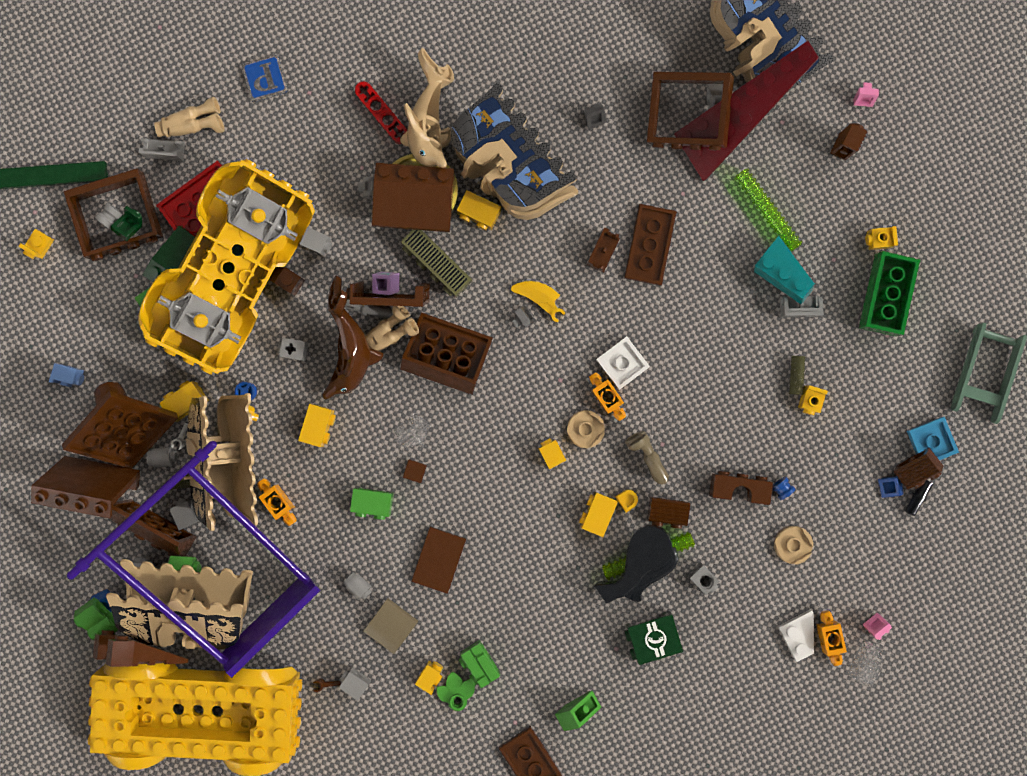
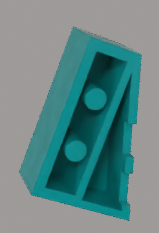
M779 236L756 263L754 268L756 274L799 304H802L813 291L815 283Z

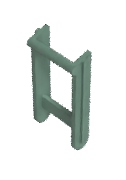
M987 323L977 324L973 329V337L952 400L951 410L957 412L965 396L994 405L991 422L998 424L1003 416L1027 336L1023 335L1014 339L985 330ZM983 337L1014 346L999 394L968 385Z

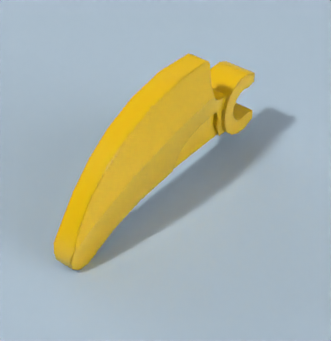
M524 281L511 287L512 292L523 295L542 307L551 315L553 321L559 322L555 318L557 312L565 315L564 310L557 308L555 305V301L560 297V294L546 284Z

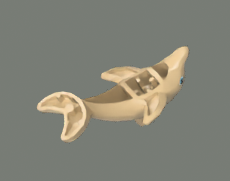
M422 48L418 52V59L429 84L420 95L413 110L407 103L404 105L409 125L408 131L402 135L400 141L404 146L410 148L413 157L423 166L446 168L447 161L444 158L442 149L448 146L451 141V129L447 127L441 130L439 98L441 89L454 81V73L448 64L444 67H439L426 50Z

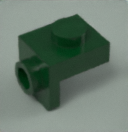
M126 206L124 214L111 225V230L127 242L143 227L142 216L137 210Z

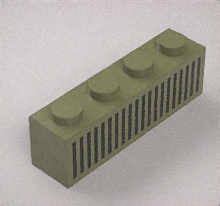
M412 230L401 241L404 246L402 250L409 257L413 255L417 258L416 263L423 270L427 268L431 272L429 276L436 283L440 281L444 285L443 290L450 297L454 295L457 298L472 282V279L422 230Z

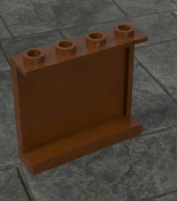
M364 281L350 284V288H347V300H350V305L423 307L430 300V283H421L415 286V295H384L364 293Z
M64 456L31 485V504L111 519L112 506L128 489L137 490L139 488L140 470Z

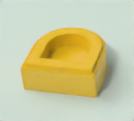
M624 490L615 496L626 513L638 503V496L632 490Z

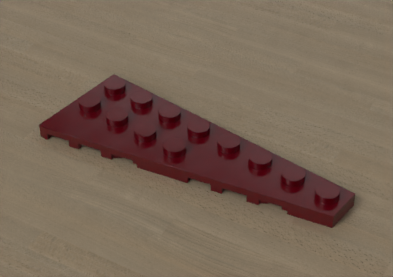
M809 41L803 43L732 93L727 148L711 151L709 147H702L701 150H691L690 146H683V150L703 181L709 178L819 59ZM721 101L675 132V137L718 139Z

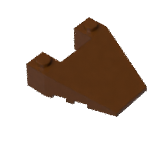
M102 630L101 633H95L93 658L106 660V665L110 667L138 666V664L155 665V663H188L187 658L128 638V636L118 635L114 633V630Z

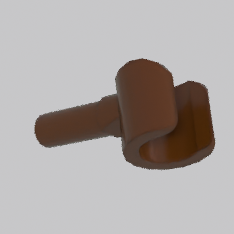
M319 678L313 683H319L320 688H315L313 691L320 692L325 687L340 686L341 681L325 682L324 679Z

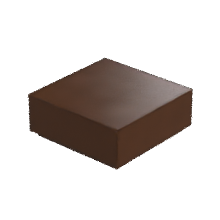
M409 459L403 478L422 483L427 465Z

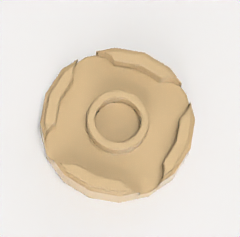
M583 410L577 412L570 418L567 424L568 437L578 447H594L604 437V422L593 411Z
M785 527L777 533L774 539V549L777 556L789 564L803 563L812 554V537L801 527Z

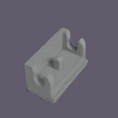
M140 139L143 142V148H139V154L145 158L183 161L184 141Z
M789 296L780 297V318L824 316L822 297L808 296L802 304H799Z

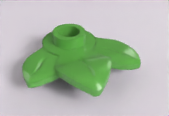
M451 672L447 677L446 686L437 687L439 699L448 703L449 707L454 711L463 710L467 705V699L472 697L475 691V685L471 679L463 681L455 672ZM458 697L461 699V702L455 703L454 699Z

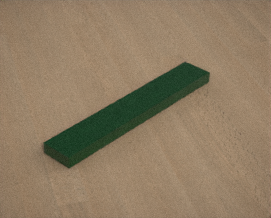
M97 161L0 169V189L95 182L108 177L107 162Z

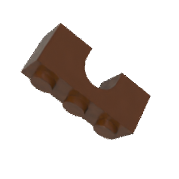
M718 471V474L712 473L710 497L732 500L733 491L737 487L743 486L747 490V502L770 505L773 482L767 481L768 477L756 476V479H749L747 474L737 473L735 477L729 476L730 472Z

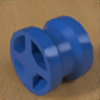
M241 382L235 388V395L250 393L251 400H253L257 395V388L252 383Z
M783 477L773 484L772 490L777 492L779 500H784L796 490L794 486L788 483L789 479L787 477Z

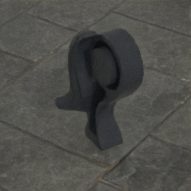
M645 525L633 534L627 549L625 572L622 577L616 581H599L594 585L606 604L624 596L629 600L640 602L642 601V592L649 585L673 571L679 559L677 549L673 547L670 534L664 528L657 525Z

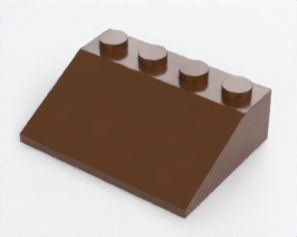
M376 163L372 226L450 232L455 182L454 169Z
M421 312L417 321L419 333L411 336L401 360L400 370L473 395L493 337Z
M132 499L116 502L112 506V521L116 522L117 526H119L141 504ZM150 509L126 530L135 533L134 536L140 540L146 539L151 542L152 547L167 551L168 556H186L197 536L185 529L178 530L176 524Z

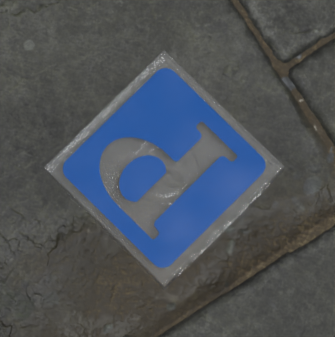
M278 54L241 65L253 103L289 93Z

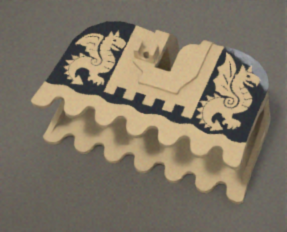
M251 394L220 397L217 405L219 435L207 436L206 429L208 428V418L205 414L207 396L192 398L187 423L186 449L188 455L194 457V453L199 448L203 449L210 441H230V443L217 444V447L208 454L209 457L204 462L201 461L194 468L254 525H258V517L254 510L257 498L253 491L256 479L252 471V465H254V455L251 452L253 435L250 432L252 415L248 409L251 404ZM190 475L185 476L182 479H190L191 501L197 519L210 531H214L216 520L212 513L213 497ZM223 507V510L226 512V514H227L228 516L234 518V517Z
M127 559L120 561L121 566L216 649H226L236 644L241 634L243 618L250 601L253 571L243 570L241 575L237 576L228 568H224L220 574H216L212 568L207 566L203 567L200 572H195L190 565H183L181 570L177 571L169 563H163L161 568L157 569L148 561L142 562L140 567L134 566L133 562ZM126 582L127 600H122L115 593H107L106 598L112 611L114 623L117 629L126 636L147 645L167 647L174 644L176 639L175 632L184 635L182 647L186 649L202 648Z

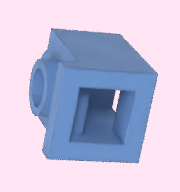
M54 363L49 382L60 383V385L72 387L73 384L80 386L84 381V370Z

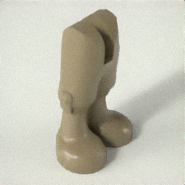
M640 431L627 438L625 443L631 451L641 449L644 452V462L654 481L659 484H666L669 475L662 465L659 455L653 450L647 433Z

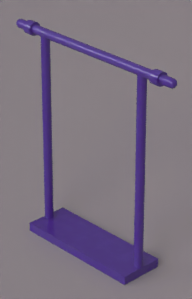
M210 441L203 449L199 448L191 460L84 558L81 557L75 563L76 566L67 573V578L72 580L81 572H85L91 566L90 563L98 558L223 665L225 672L232 678L321 590L306 572L298 568L194 468L201 461L204 462L209 457L208 454L217 447L215 441ZM187 474L197 481L298 578L240 634L235 645L226 648L222 653L104 552Z

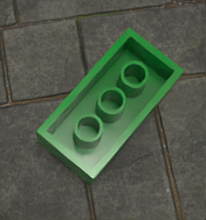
M885 251L875 254L859 329L894 337L904 335L920 259Z

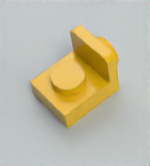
M34 229L26 244L20 243L18 247L24 250L23 254L32 259L34 257L43 259L54 239L40 230Z

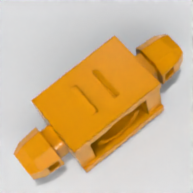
M595 372L589 376L591 384L596 386L591 392L606 414L613 411L614 414L612 415L616 420H622L626 417L623 408L620 409L619 407L624 404L623 400L610 381L607 379L602 382V377ZM606 386L609 389L604 391H609L612 394L611 401L614 402L615 398L617 402L609 407L606 404L611 403L605 402L602 398L604 392L601 391L600 395L597 393Z
M265 478L260 480L257 485L260 491L264 493L259 496V499L274 519L278 520L283 517L286 525L291 526L297 520L290 511L295 506L278 484L271 487V483ZM274 497H278L281 500L280 507H276L273 504ZM286 506V507H285L284 509H282L280 512L277 511V510L281 509L282 507Z
M829 610L822 611L820 619L823 623L816 624L822 652L829 656L834 666L842 665L841 653H846L847 650L841 624L833 619L832 613ZM830 632L835 635L832 644L828 642V637L831 635Z

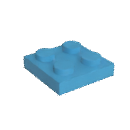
M945 417L937 418L907 430L916 454L928 447L939 460L959 453Z

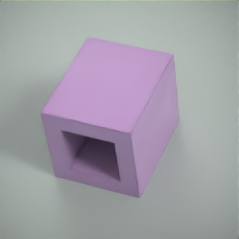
M378 272L372 274V294L392 295L399 292V273Z

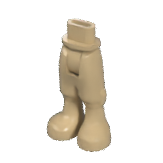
M210 97L202 105L197 107L190 106L166 118H161V121L154 123L157 136H166L168 138L191 133L195 134L203 128H211L216 133L224 132L223 121L218 115L221 111L217 99ZM210 114L207 117L197 119L201 115Z
M393 306V315L388 319L379 321L378 325L365 335L371 349L381 351L390 345L396 344L406 334L415 336L419 333L418 326L413 318H409L396 330H392L396 324L410 316V313L404 306Z

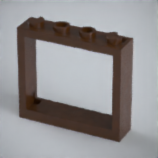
M653 72L647 143L651 144L652 148L663 149L664 145L671 146V149H682L683 146H690L691 150H701L702 147H709L711 151L727 148L734 76L731 73ZM661 83L723 84L718 139L656 137Z
M138 168L64 191L83 257L98 261L103 259L105 255H118L122 253L121 250L127 248L129 250L137 249L140 247V244L156 243L159 238H163L144 172ZM138 183L152 232L130 238L127 242L124 240L94 250L79 201Z

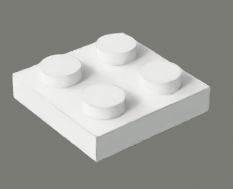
M627 336L596 359L618 390L650 367Z

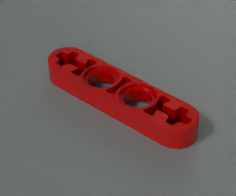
M359 82L355 87L358 99L396 144H402L400 137L396 138L397 134L393 128L396 126L400 133L407 132L405 126L368 82ZM362 87L367 89L368 95L371 97L369 100L364 93L360 95ZM372 102H380L381 108L376 111L372 110ZM391 116L393 118L392 124L385 125L383 118Z

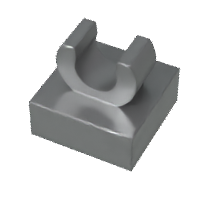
M595 103L592 108L588 109L587 106L584 108L588 129L606 123L605 110L602 104L598 105Z
M523 306L515 311L518 317L512 321L516 328L522 324L526 328L534 324L536 319L527 306Z

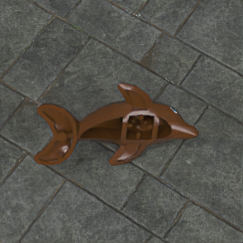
M337 275L334 277L329 291L328 311L332 314L338 326L339 358L334 374L322 394L325 400L336 394H348L355 390L363 380L368 366L378 363L384 356L382 352L369 347L364 332L344 309L347 303V293L341 290L342 279Z

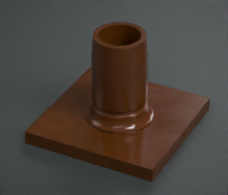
M106 382L98 386L94 391L96 406L62 443V447L65 451L133 468L174 424L178 416L176 412L128 397L123 386L117 382Z

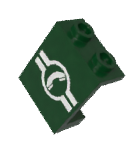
M670 611L662 613V617L633 626L629 623L626 624L625 637L627 642L631 641L633 648L630 649L633 661L637 660L638 665L683 652L674 618Z

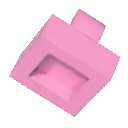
M864 82L863 88L860 87L853 99L854 106L873 107L879 96V89H873L872 83Z
M878 613L863 624L864 628L877 640L882 639L881 636L885 633L888 634L892 628Z

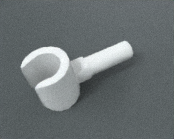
M184 423L178 438L171 442L172 448L175 447L177 441L180 443L179 450L185 447L186 441L184 437L187 431V423Z

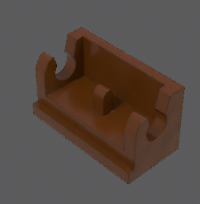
M604 227L587 265L604 273L620 240L619 235L611 233L609 229Z

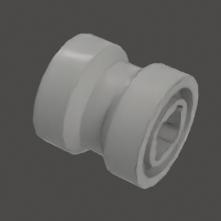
M107 202L104 210L99 212L95 218L111 230V225L123 214Z

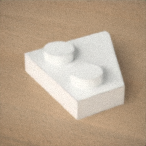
M808 610L778 626L796 662L814 654V614L812 610Z

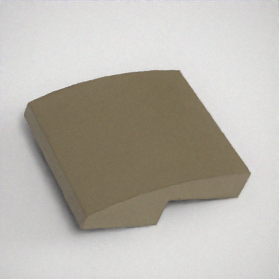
M387 598L363 632L395 654L416 626L418 620Z

